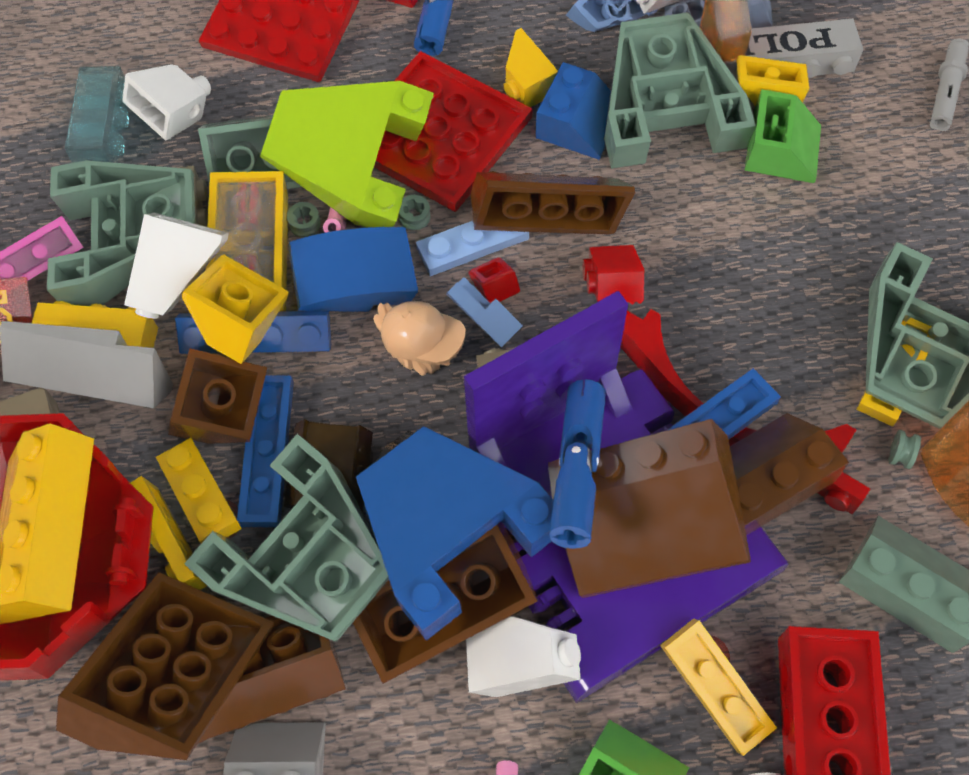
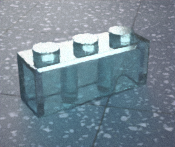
M120 66L79 67L65 144V151L72 163L85 160L118 163L119 156L124 154L125 145L122 134L123 128L128 127L129 116L126 109L127 105L122 102L125 76Z

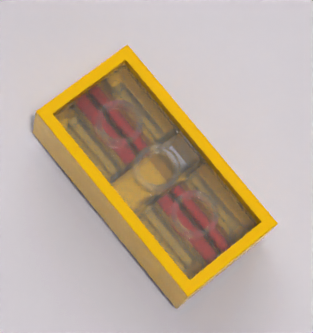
M284 171L210 173L207 227L227 232L229 236L226 243L205 270L224 254L287 290L288 190ZM286 299V301L284 302V304H283V306L281 307V309H280L279 312H284V311H286V302H287V299Z

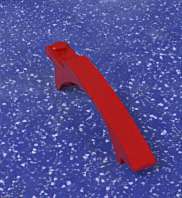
M650 309L644 319H641L627 311L621 349L640 370L646 373L666 400L684 416L689 415L704 403L682 382L668 358L661 332V314ZM844 424L826 430L825 433L843 453L857 429ZM745 427L729 439V446L757 430ZM842 472L835 482L817 493L824 497L825 502L833 509L842 512L847 511L853 515L866 498L870 488Z

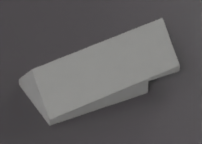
M9 321L1 322V356L3 381L149 408H155L172 390L173 382L155 348L127 346L119 331Z

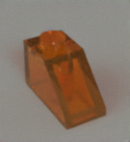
M705 0L700 29L723 62L735 61L738 55L746 56L752 33L747 0Z

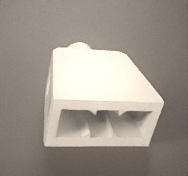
M171 64L125 74L122 102L164 140H169L202 118L206 96L210 94L211 86L204 76L192 79L178 66Z

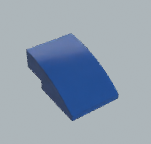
M406 227L346 229L290 241L288 244L298 311L369 312L373 305H379L380 303L399 305L406 301H412L418 293Z

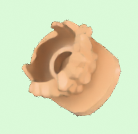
M406 301L393 308L389 303H380L378 305V314L374 315L373 319L377 329L381 332V338L386 350L391 353L393 358H397L404 367L410 370L414 369L421 376H424L426 373L433 374L436 370L440 369V365L449 366L450 360L455 358L462 349L466 333L463 323L451 316L440 313L429 303Z

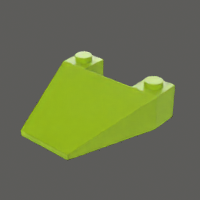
M402 81L282 90L260 157L279 171H284L286 176L353 224L364 228L394 227L406 189L371 177L385 131L417 141L425 125L434 93Z

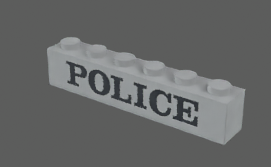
M854 19L704 33L737 82L738 55L806 64L808 78H812L816 75H844L849 72H855L864 50Z

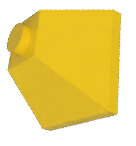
M222 254L183 291L182 299L206 344L242 364L262 341L286 301L289 291Z

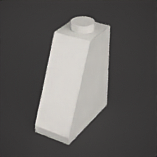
M158 213L144 214L124 305L136 308L135 313L137 315L157 319L159 315L170 312L182 298L183 291L199 277L226 243L229 233Z
M511 615L466 639L469 693L500 697L581 679L579 667L581 652L577 644L576 634Z

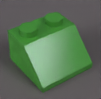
M609 719L579 775H686L689 767Z

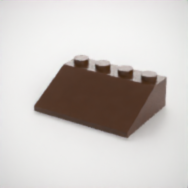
M712 419L600 448L596 472L592 471V478L596 485L591 542L582 548H566L580 597L586 598L751 562L728 436ZM559 460L548 462L553 500L556 480L561 468Z
M158 572L59 694L56 731L97 750L187 760L272 630L274 622Z

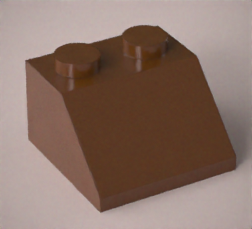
M189 348L170 419L168 435L184 439L192 438L193 441L207 444L250 442L267 367L248 362L240 364L228 357Z

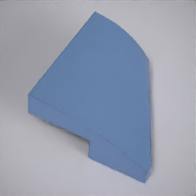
M578 0L566 16L585 30L596 32L621 25V22L637 20L646 14L643 13L640 4L636 0ZM658 9L646 14L648 16L654 15Z
M465 277L446 293L500 347L522 327L521 323L497 299L489 303Z

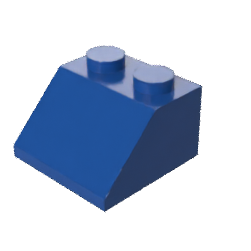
M563 62L537 111L536 139L600 160L606 147L604 136L611 90L595 72Z

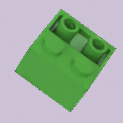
M761 89L753 111L756 127L747 146L744 170L815 183L821 124L797 95Z

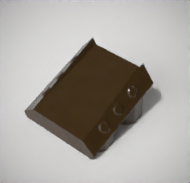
M306 419L296 423L293 438L297 434L342 472L363 513L364 501L356 476L373 463L374 456L371 448L373 432L361 425L355 427L309 422ZM288 481L284 507L293 508L304 495Z

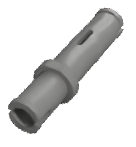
M953 39L950 42L945 62L940 65L938 72L940 83L930 121L932 129L947 131L952 125L961 81L966 78L968 71L966 60L969 42L964 39Z

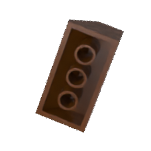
M495 171L477 172L471 191L474 230L615 234L635 194V188L619 178H604L601 176L577 177L564 174L554 176L534 175L532 173H498Z
M786 413L730 446L746 536L835 482L849 464V461L822 428Z
M502 522L494 526L437 571V574L460 601L462 613L427 641L399 606L390 580L385 583L354 620L353 625L383 684L538 601L521 556Z
M273 615L266 617L265 619L274 622L272 630L198 744L212 737L234 729L243 728L256 721L285 713L292 708L345 690L346 687L333 641Z

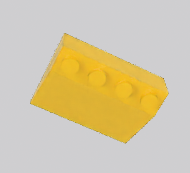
M47 424L22 433L8 461L0 509V624L71 610L94 438L53 424Z

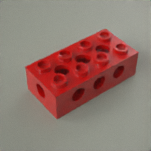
M789 626L778 638L784 775H832L829 768L830 761L835 762L841 768L843 775H891L879 631ZM823 671L830 673L834 677L836 687L826 681ZM826 715L833 717L837 721L839 733L833 731L828 726Z

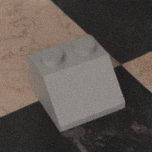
M251 723L243 728L236 729L224 762L223 775H323L326 723Z

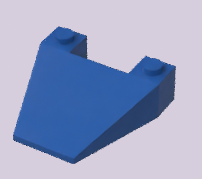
M425 426L356 476L394 595L399 606L426 641L462 613L460 601L437 574L439 569L500 522L505 525L530 557L534 556L551 542L549 534L554 500L538 482Z

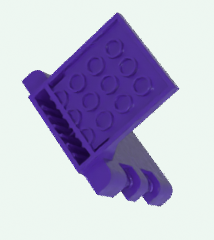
M619 291L464 376L469 449L538 482L551 498L548 462L559 460L567 393L571 383L583 380L585 386V379L593 380L600 383L606 390L600 448L660 433L673 426L669 423L673 420L674 410L643 370L634 371L620 379L616 366L628 303ZM760 527L747 535L751 558L750 563L586 598L579 596L566 548L558 546L551 541L534 556L530 557L519 542L514 543L526 567L536 596L539 595L537 597L538 601L528 606L532 613L543 612L560 600L566 611L551 618L545 625L563 630L572 623L576 624V626L566 632L577 635V644L581 652L579 663L581 679L564 683L576 704L662 649L660 645L692 619H697L701 623L707 621L782 573L789 563L763 528Z

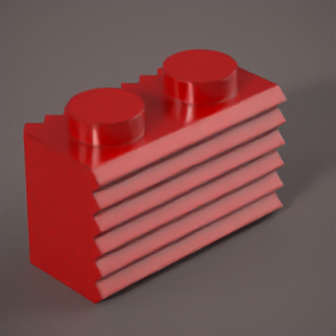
M634 245L589 247V258L583 259V279L587 281L588 294H595L597 302L619 291L627 303L629 302L633 305L635 302L641 304L644 301V267Z

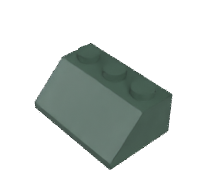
M273 115L203 124L198 128L209 183L211 172L279 171L260 157ZM284 174L287 189L302 187Z
M877 516L839 583L951 653L961 649L969 643V570L882 517Z

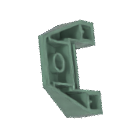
M689 12L621 22L604 136L611 169L645 164L651 144L649 132L705 124L713 153L747 148L756 127L748 96Z
M88 160L51 167V199L70 221L91 217V250L48 258L47 291L57 301L68 302L72 305L90 306L91 304L104 305L128 287L144 214L158 213L195 223L193 171L186 168Z
M897 242L883 260L869 288L865 393L940 429L969 401V322L914 297L933 258ZM910 318H914L932 326L928 332L931 338L927 337L926 333L907 324L906 326L902 325V320L907 322ZM901 345H911L915 350V354L911 357ZM920 350L928 353L925 360H916Z
M297 434L270 464V467L304 496L255 553L249 557L232 540L212 531L184 564L214 592L337 642L385 585L389 577L376 537L342 472Z

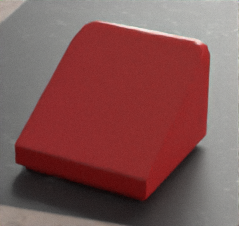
M500 257L468 272L478 291L489 303L495 299L501 302L520 293L515 270Z

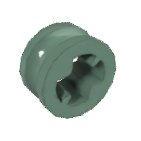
M420 195L404 197L399 211V219L402 226L409 230H420L426 227L431 218L427 199ZM415 208L417 212H420V215L414 217L412 213H409V210Z
M299 202L289 208L287 221L291 232L295 236L304 238L313 236L319 231L321 220L319 212L313 204ZM305 216H310L311 221L306 223L303 220V224H298L297 219L299 217L305 219Z
M898 430L891 444L888 458L889 464L896 465L897 462H901L904 468L911 469L920 449V435L913 434L912 437H908L905 431Z

